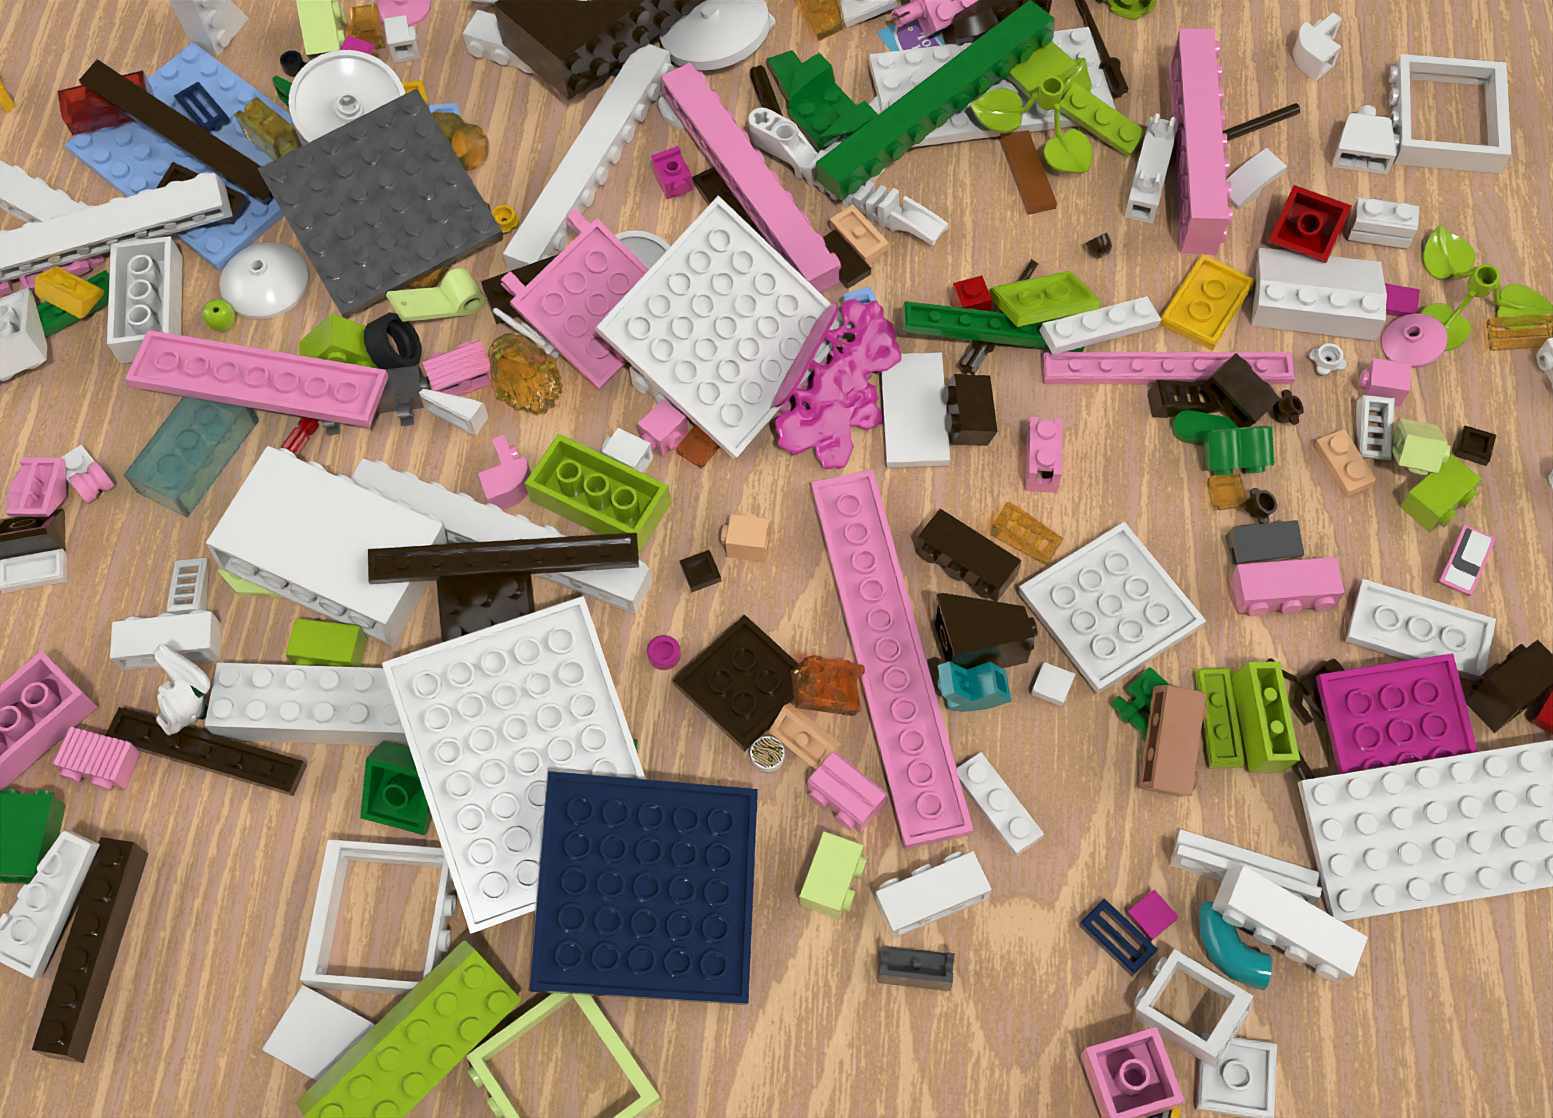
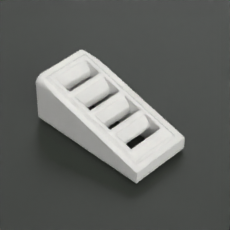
M422 389L419 392L426 411L476 436L488 420V413L485 404L482 402L428 389Z
M1363 395L1357 400V449L1363 458L1384 461L1392 459L1395 398ZM1369 411L1381 412V416L1369 415ZM1368 422L1381 423V427L1368 426ZM1368 433L1382 434V439L1368 438ZM1367 444L1381 445L1382 451L1367 450Z
M208 558L175 561L167 602V613L181 615L190 614L193 610L207 611ZM199 568L198 572L184 573V569ZM197 579L196 582L183 583V580ZM195 589L192 593H183V590ZM193 599V603L182 604V600Z

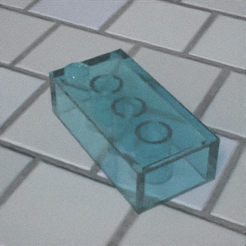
M183 396L125 472L124 477L138 494L188 518L257 425L259 418L253 408Z

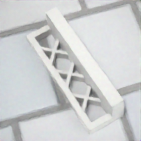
M1182 829L1177 834L1170 866L1222 882L1227 870L1245 865L1312 905L1320 899L1322 888L1317 887L1320 872Z

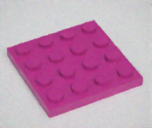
M1453 653L1316 676L1338 774L1478 752Z

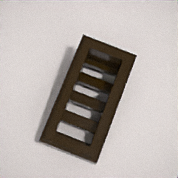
M1156 380L1148 391L1152 417L1155 418L1176 417L1178 413L1185 410L1217 413L1220 408L1199 387L1203 382ZM1199 393H1202L1204 402H1200ZM1188 394L1190 395L1191 402L1188 401Z

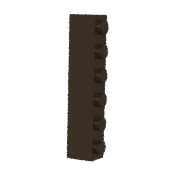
M100 837L98 843L100 845L94 856L32 1047L33 1051L46 1057L84 1063L148 857V853L131 841Z

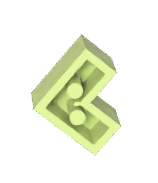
M296 0L306 56L312 60L322 54L339 50L346 39L343 25H347L346 12L344 7L341 8L339 1Z

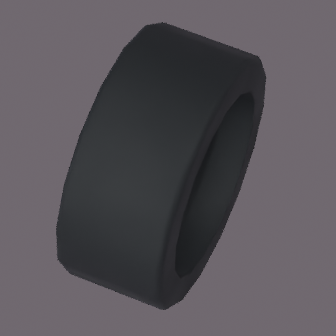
M389 312L367 324L364 330V344L372 362L379 369L409 367L419 363L421 343L418 334L409 321L402 322L397 313ZM387 333L393 338L394 342L396 343L399 355L393 350L392 346L390 345Z

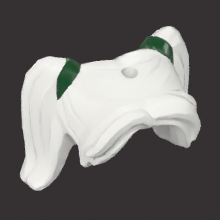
M159 644L156 650H154L153 656L171 681H166L158 688L159 694L157 697L161 712L158 714L156 721L164 732L170 736L178 733L182 728L193 724L198 719L206 720L208 704L203 698L204 695L208 694L210 681L207 675L193 662L173 651L166 644Z

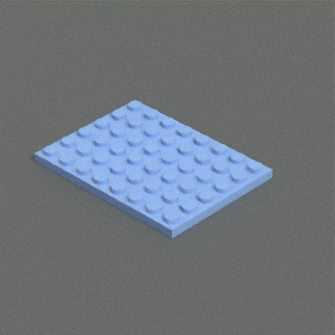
M194 42L138 85L192 121L177 103L174 95L199 82L230 120V123L226 125L224 122L220 123L221 128L218 130L210 129V133L260 166H264L306 144L294 128L291 115ZM197 91L194 92L195 97L212 117L217 116ZM185 97L184 99L186 100V102L197 113V115L202 119V121L204 123L207 122L205 117L194 106V104L189 100V98ZM114 106L65 144L69 153L126 198L137 195L142 190H155L172 162L199 174L214 173ZM217 174L225 186L243 193L249 199L235 223L211 222L172 233V235L217 271H221L235 254L250 246L278 222L284 214L274 197L264 205Z

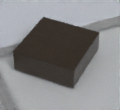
M1465 425L1460 433L1455 457L1487 466L1491 459L1496 434Z
M710 550L680 560V566L691 593L722 582L721 575Z

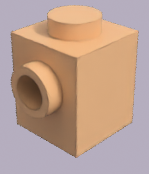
M749 513L731 514L729 526L723 525L721 544L726 545L727 557L765 562L770 537L769 519L758 518Z

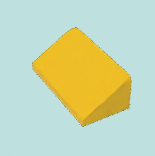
M58 266L35 276L36 296L79 319L84 318L104 295V290Z

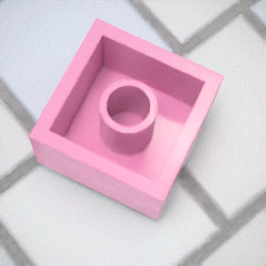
M1157 1027L1087 1047L1080 1055L1102 1118H1146L1175 1109L1184 1102Z

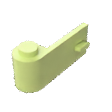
M462 268L450 270L445 275L440 287L388 291L386 294L402 322L471 315L479 311L486 300L470 273Z

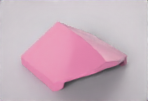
M23 457L20 461L21 467L11 482L6 498V514L9 516L49 517L67 497L65 460L63 458Z

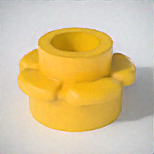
M500 205L492 211V215L503 233L510 232L513 228L517 227L519 217L516 216V211L512 207Z

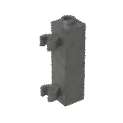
M419 365L384 369L387 371L389 378L375 414L397 411V417L400 418L401 426L414 425L413 409L424 408L419 392L422 389L431 390L429 378L423 377ZM322 420V426L326 427L327 435L340 434V424L338 422Z

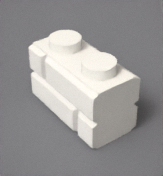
M1357 197L1348 220L1347 240L1408 249L1412 238H1414L1418 230L1419 206Z

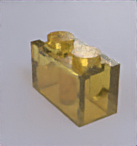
M255 97L251 100V103L245 106L244 112L238 110L234 114L244 136L273 160L302 146L295 128L258 97ZM278 138H282L287 144L284 147H280Z

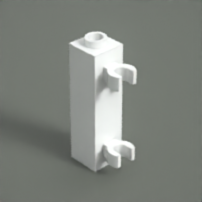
M1157 113L1154 117H1150L1124 216L1125 218L1152 224L1154 223L1179 124L1176 122L1175 117H1171L1170 121L1166 119H1159L1160 114Z

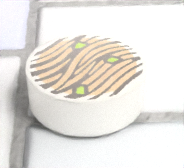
M770 736L761 737L751 747V761L759 771L766 773L774 772L782 766L785 753L784 747L778 739Z

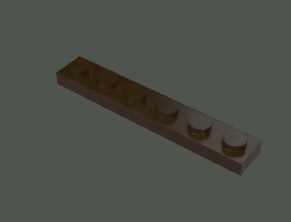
M121 707L118 708L105 735L106 737L127 741L139 751L290 796H294L307 766L304 761L189 727H184L178 733L169 736L158 724L155 717Z

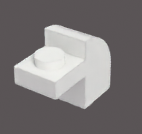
M1334 12L1326 19L1318 20L1314 26L1305 22L1300 28L1292 56L1295 65L1314 81H1317L1334 67L1341 46L1334 42L1333 39H1335L1342 18Z

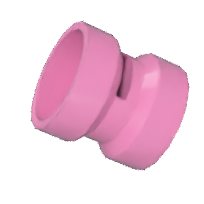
M97 461L87 466V474L85 472L82 474L76 473L68 478L87 504L96 499L97 494L100 493L99 489L109 491L115 487Z

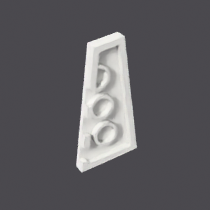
M63 830L37 866L38 873L30 884H24L17 894L19 899L9 913H4L0 918L1 963L31 978H42L100 844L73 831Z

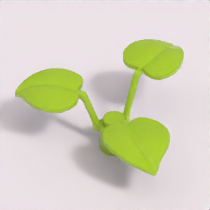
M1085 58L1074 60L1078 64V72L1064 80L1052 75L1043 78L1038 93H1033L1032 98L1023 107H1021L1022 100L1020 96L1007 88L991 90L979 99L971 102V109L976 118L987 128L1002 133L1018 129L1022 123L1021 114L1026 113L1035 102H1038L1042 109L1054 111L1055 134L1057 137L1049 139L1045 144L1044 157L1046 162L1058 171L1077 174L1087 172L1091 166L1093 153L1088 138L1076 129L1068 130L1062 135L1060 129V101H1062L1073 83L1076 82L1091 92V79Z
M1439 225L1430 235L1423 252V264L1426 271L1438 280L1448 279L1452 275L1456 280L1470 277L1467 281L1469 294L1455 311L1447 304L1434 303L1426 306L1420 313L1436 318L1445 327L1447 332L1445 351L1461 346L1470 334L1471 324L1467 319L1459 316L1473 297H1485L1491 291H1493L1494 304L1500 306L1497 311V318L1510 331L1517 333L1528 332L1553 317V305L1545 297L1529 287L1519 284L1507 285L1502 288L1499 295L1501 285L1498 283L1500 279L1498 269L1490 264L1473 267L1476 259L1475 252L1464 239L1449 232L1442 225Z

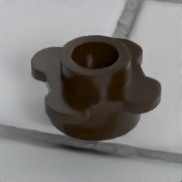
M1285 389L1281 392L1282 397L1273 405V410L1281 422H1290L1292 425H1296L1299 423V416L1304 413V408L1301 400L1297 396L1292 395L1290 390Z
M1253 488L1249 492V499L1244 501L1243 507L1252 517L1257 518L1260 524H1266L1270 521L1269 515L1277 510V501L1269 491Z

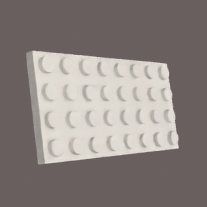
M1089 27L1054 31L1052 41L1073 60L1079 58L1086 59L1092 86L1090 93L1115 109L1102 69H1099L1101 62ZM956 43L869 54V66L881 112L972 43H965L961 46H958ZM1007 77L998 80L987 91L999 88L1011 89L1020 96L1022 100L1021 107L1025 106L1030 100ZM979 95L978 97H976V98H975L974 100H972L971 102H973V101L979 99V98L982 97L983 95ZM970 102L964 110L955 113L943 126L937 127L921 143L915 144L912 147L1000 136L1002 132H996L984 126L974 115ZM1035 102L1026 113L1021 114V126L1011 132L1027 130L1035 132L1055 129L1054 111L1044 110L1038 102ZM1060 112V128L1081 126Z
M1553 740L1298 782L1318 872H1320L1319 876L1328 914L1339 921L1553 887Z

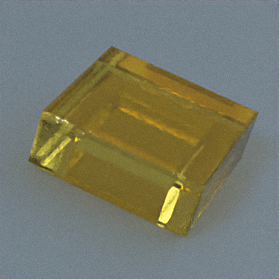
M1240 474L1208 478L1207 487L1214 511L1243 507V503L1247 498Z

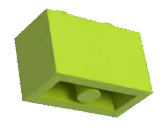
M1451 454L1446 464L1441 463L1439 473L1431 472L1408 493L1400 508L1430 533L1439 524L1445 527L1457 515L1456 508L1460 505L1466 508L1478 496L1479 493L1475 489L1482 479Z
M296 618L286 656L293 665L361 667L368 638L361 627L357 625Z

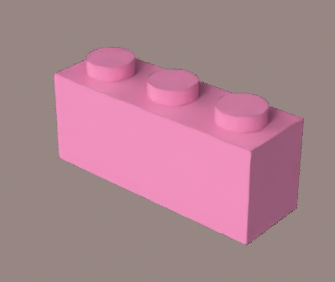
M1337 557L1237 564L1231 577L1238 614L1249 613L1250 616H1261L1271 611H1282L1285 614H1291L1302 609L1315 608L1317 611H1327L1336 607L1345 594Z

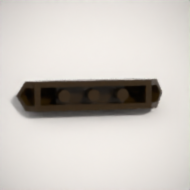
M978 0L954 16L955 41L958 46L965 43H974L1029 0ZM1031 0V1L1034 2L1035 4H1037L1038 6H1040V5H1041L1042 3H1044L1046 0Z

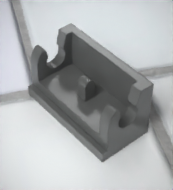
M1298 520L1233 527L1225 535L1232 564L1304 556Z
M882 945L879 983L951 991L955 953H941Z

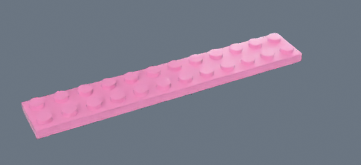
M874 470L811 482L814 501L904 848L910 849L972 835L974 831Z

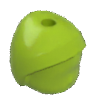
M221 298L208 301L202 308V318L211 329L224 333L229 331L234 325L236 319L235 311L228 301Z

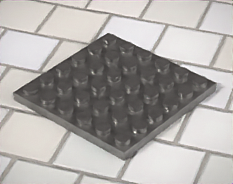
M417 88L258 168L343 318H347L385 298L388 291H398L503 236L500 226Z

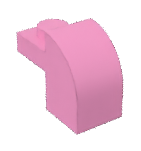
M502 435L492 439L501 465L478 473L488 503L505 510L519 504L528 495L525 482L530 476L531 470L526 456L519 458L515 445L508 446L505 436Z

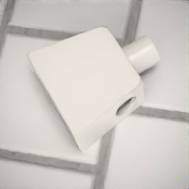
M1371 105L1362 106L1358 109V113L1348 114L1335 151L1332 167L1388 175L1396 158L1392 121L1388 117L1376 116L1375 107Z

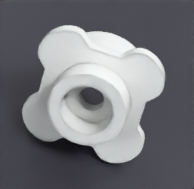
M1324 344L1319 349L1311 350L1309 354L1310 359L1315 361L1317 365V372L1321 375H1328L1330 371L1334 370L1342 371L1347 365L1343 359V351L1335 344Z

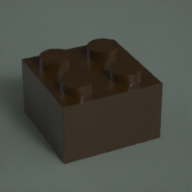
M1538 639L1527 648L1523 644L1517 646L1506 656V660L1501 664L1497 662L1481 675L1482 678L1470 688L1473 694L1466 701V704L1494 733L1540 699L1553 686V654Z

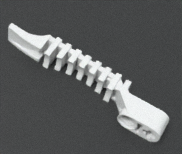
M767 108L754 109L748 117L752 143L791 164L795 170V177L800 180L805 177L807 185L811 187L817 186L819 192L823 194L827 192L830 194L831 199L837 201L838 198L817 180L816 161L826 155L827 152L820 150L819 153L815 152V149L793 121ZM868 180L865 186L862 185L856 193L850 194L842 200L843 206L848 208L854 205L861 213L866 215L867 220L871 222L877 221L879 227L883 229L887 227L892 232L902 230L912 233L934 246L940 235L948 229L946 221L906 196L903 198V208L899 206V190L892 188L887 196V187L880 185L875 192V183Z

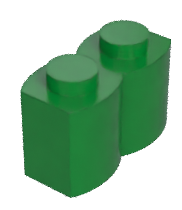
M1271 426L1203 431L1205 469L1214 471V476L1233 475V469L1245 468L1246 473L1265 472V466L1274 465L1273 431Z

